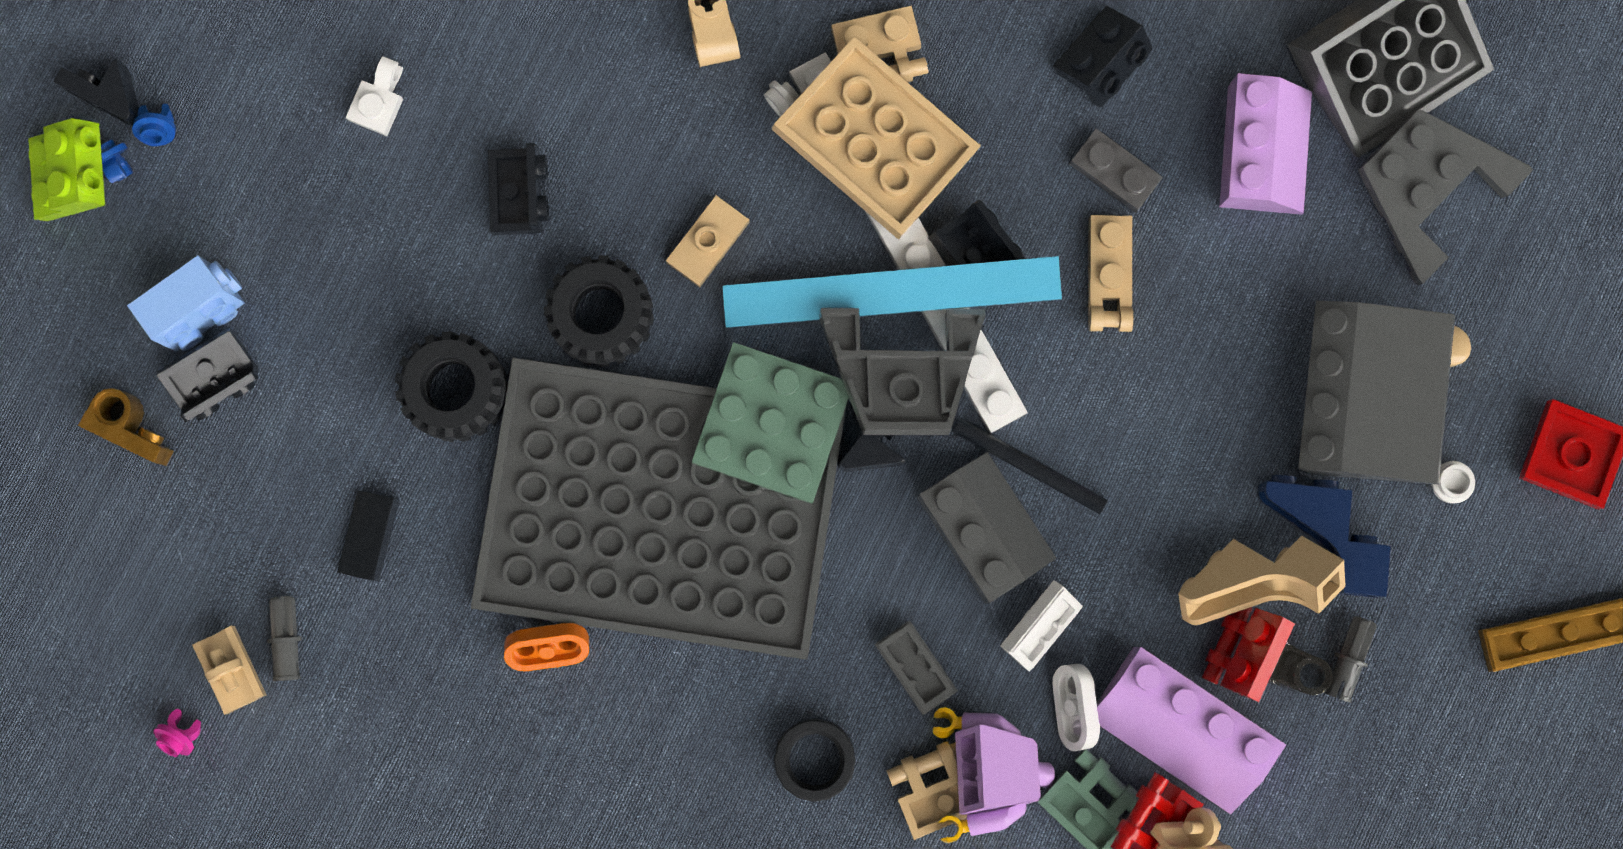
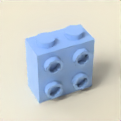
M197 255L128 304L127 307L152 341L177 352L180 349L186 351L196 346L203 340L204 336L202 334L215 324L216 326H222L231 321L238 314L236 309L245 304V302L238 294L242 286L228 268L224 270L216 260L210 263Z

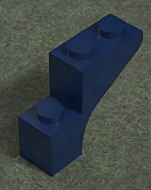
M1271 475V482L1266 481L1258 484L1257 495L1261 503L1315 539L1324 549L1344 560L1345 587L1339 594L1372 598L1387 597L1391 546L1377 544L1378 537L1369 535H1351V541H1348L1352 490L1339 489V482L1333 480L1316 479L1313 480V486L1297 484V477L1286 475Z

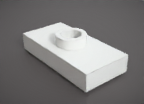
M1053 580L1000 646L1030 672L1083 606L1061 584Z

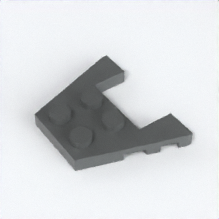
M1421 109L1413 112L1357 169L1380 216L1385 217L1395 237L1393 242L1399 254L1403 253L1411 269L1409 274L1417 285L1424 284L1449 258L1419 228V225L1473 170L1501 198L1509 196L1533 171L1528 164Z
M821 308L819 314L820 322L863 435H949L976 349L980 330L985 319V309H947L945 314L947 351L861 350L859 308Z

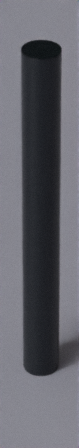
M960 418L953 431L956 435L1099 515L1108 502L1102 496Z

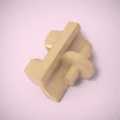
M229 626L213 636L192 644L203 667L206 679L210 683L224 715L266 696L265 690L235 626Z
M1207 808L1192 809L1187 814L1184 822L1156 823L1150 832L1159 842L1155 849H1232L1230 845L1223 844L1217 839L1221 824L1215 813Z

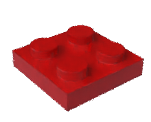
M1548 400L1519 479L1595 509H1604L1623 457V426L1557 400Z

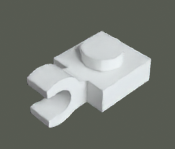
M382 56L376 69L374 84L361 81L346 116L348 121L386 137L388 136L403 101L401 96L393 93L403 71V67L398 66V62Z

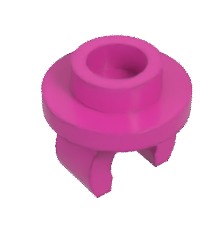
M179 709L171 712L167 725L158 724L153 731L158 739L156 745L163 752L173 757H177L179 754L190 755L194 749L192 741L201 732V721L197 719L189 729L182 730L176 726L182 719V711Z

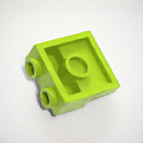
M71 118L43 127L44 134L28 138L34 220L51 221L105 206L99 123Z

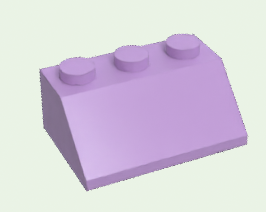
M1240 73L1236 75L1228 86L1219 207L1301 215L1304 213L1312 91L1281 77Z

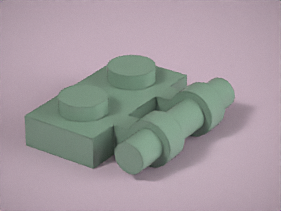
M1085 749L1074 759L1086 771L1084 775L1077 781L1068 771L1064 770L1041 795L1037 803L1086 849H1113L1110 846L1119 833L1115 830L1120 822L1118 818L1125 810L1131 813L1139 799L1136 797L1138 791L1130 784L1125 786L1109 771L1111 766L1102 757L1097 759ZM1097 783L1114 798L1107 807L1101 804L1089 792Z

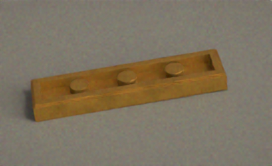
M1623 598L1478 630L1488 672L1623 643Z

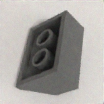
M988 452L953 472L917 497L985 604L991 603L1056 559V556Z

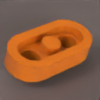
M561 623L516 630L509 634L504 641V660L509 667L518 671H534L574 665L582 662L589 654V634L585 628L575 623Z

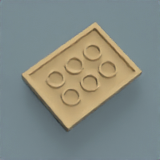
M855 36L772 127V130L898 240L981 147V145Z

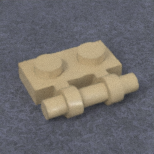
M912 5L831 25L837 54L855 36L880 59L893 56L895 64L889 67L907 82H912L915 76L928 74L925 57L909 61L907 52L921 49V41Z
M948 741L936 745L937 750L915 759L911 755L901 759L900 765L886 770L892 786L907 780L910 783L913 792L897 799L914 840L954 824L950 821L937 824L945 816H955L959 820L967 819V814L961 815L959 813L956 742L949 744ZM944 766L948 778L925 787L921 775Z

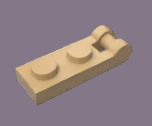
M1091 215L1089 217V331H1103V327L1118 328V332H1132V216ZM1103 300L1117 301V311H1104Z

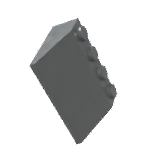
M1356 0L1287 44L1304 82L1312 91V94L1353 155L1358 158L1387 140L1413 112L1419 109L1427 113L1494 70L1466 0Z
M1316 300L1298 468L1311 475L1439 485L1455 315L1362 302Z

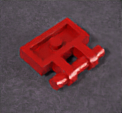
M1250 607L1225 616L1221 624L1224 630L1215 649H1210L1205 661L1208 662V665L1201 678L1217 685L1225 670L1226 673L1220 686L1259 702L1295 623L1255 608L1250 621L1247 623V619L1253 609ZM1242 636V638H1241V640H1240V642H1239V644H1238V647H1237V649H1236V651H1235L1233 657L1231 658L1230 656H1231V654H1232V652H1233V650H1234V647H1235V645H1236V643H1237L1239 637Z
M1154 772L1147 786L1142 785L1137 792L1136 797L1139 799L1126 820L1121 819L1115 830L1119 833L1110 847L1113 849H1130V847L1131 849H1155L1159 842L1150 832L1156 823L1184 822L1187 814L1192 809L1202 808L1204 804Z

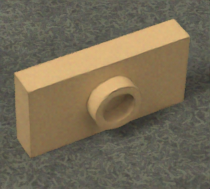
M716 195L667 258L666 263L700 288L750 223L749 219Z

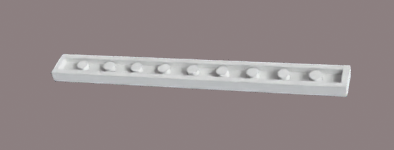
M826 52L789 71L790 78L800 95L831 62ZM866 212L898 270L945 266L936 248L928 239L929 235L919 218L898 240ZM947 309L922 311L942 350L947 351L945 324ZM980 330L964 389L986 429L991 434L1026 415L1028 412L985 335Z

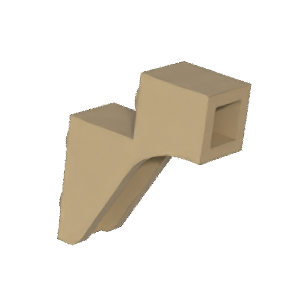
M1303 536L1290 548H1284L1278 554L1275 563L1233 539L1222 551H1216L1210 557L1207 565L1195 577L1189 578L1182 585L1178 593L1182 619L1191 625H1201L1258 604L1276 600L1298 603L1319 614L1345 587L1344 560Z

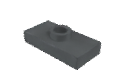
M910 620L874 644L922 715L958 692Z

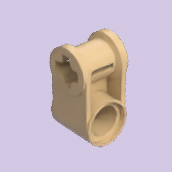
M688 0L689 17L693 30L692 37L699 67L740 59L734 25L730 20L726 0H709L710 4H713L712 11L705 12L704 7L701 6V0Z

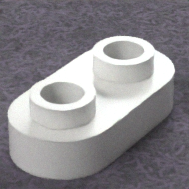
M1082 664L1060 666L1055 671L1052 682L1059 737L1064 746L1071 751L1090 749L1096 745L1100 734L1094 679L1090 671Z

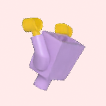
M946 707L940 708L934 713V718H946L951 723L947 728L934 727L932 732L935 736L948 738L954 733L955 729H961V731L955 732L959 813L961 815L967 814V819L959 820L955 816H945L937 823L941 824L950 821L957 827V833L954 837L941 838V841L952 843L958 840L962 833L970 832L971 836L1006 829L1025 814L1026 804L1039 801L1041 797L1040 787L1049 788L1053 784L1055 778L1054 767L1049 762H1038V748L1035 740L1021 736L1020 730L1003 716L993 713L964 712L963 716L959 717L956 716L954 711Z

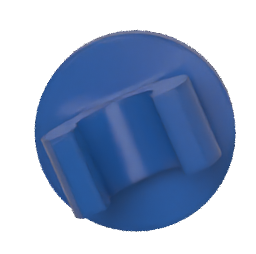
M162 104L160 114L149 113L146 105L140 106L138 116L134 119L132 132L139 141L149 146L166 145L173 141L176 126L173 123L174 117L168 104Z
M109 140L101 145L103 172L111 184L133 174L128 162L120 155L128 149L125 142L116 145L113 140Z

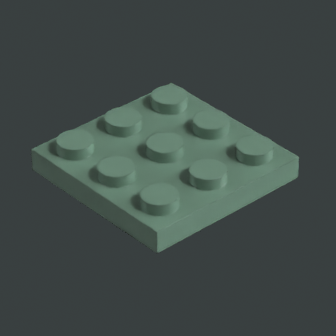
M733 342L695 450L692 464L813 504L849 399L843 380Z

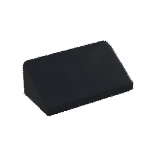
M357 491L337 570L338 573L376 582L380 581L400 500Z

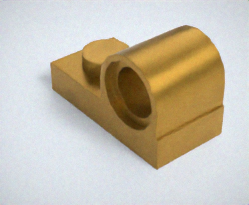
M110 388L97 393L78 424L79 427L153 463L167 466L174 452L161 445L164 437L143 427L136 433L144 415L143 405L134 395L121 390ZM122 400L125 409L121 418L113 421L110 415L111 407L117 401Z

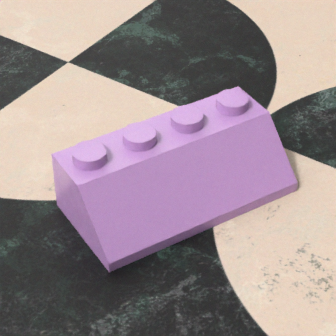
M1142 647L1132 648L1096 703L1100 727L1229 814H1232L1264 781L1286 747V744Z

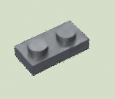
M1098 129L1094 130L1070 162L1072 167L1135 213H1137L1163 178Z

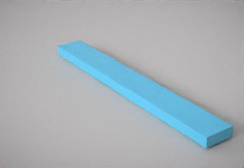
M1059 256L724 285L723 299L726 328L816 321L820 320L821 308H859V317L1062 300Z

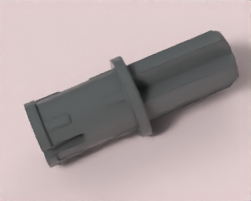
M293 596L273 597L269 601L271 639H267V643L272 645V680L301 679L298 641H302V636L297 637L295 599Z
M1359 616L1352 618L1340 653L1335 652L1334 656L1338 657L1328 687L1325 689V694L1336 698L1341 682L1344 681L1345 684L1339 699L1349 703L1352 702V696L1362 668L1368 667V664L1364 662L1377 629L1376 623Z

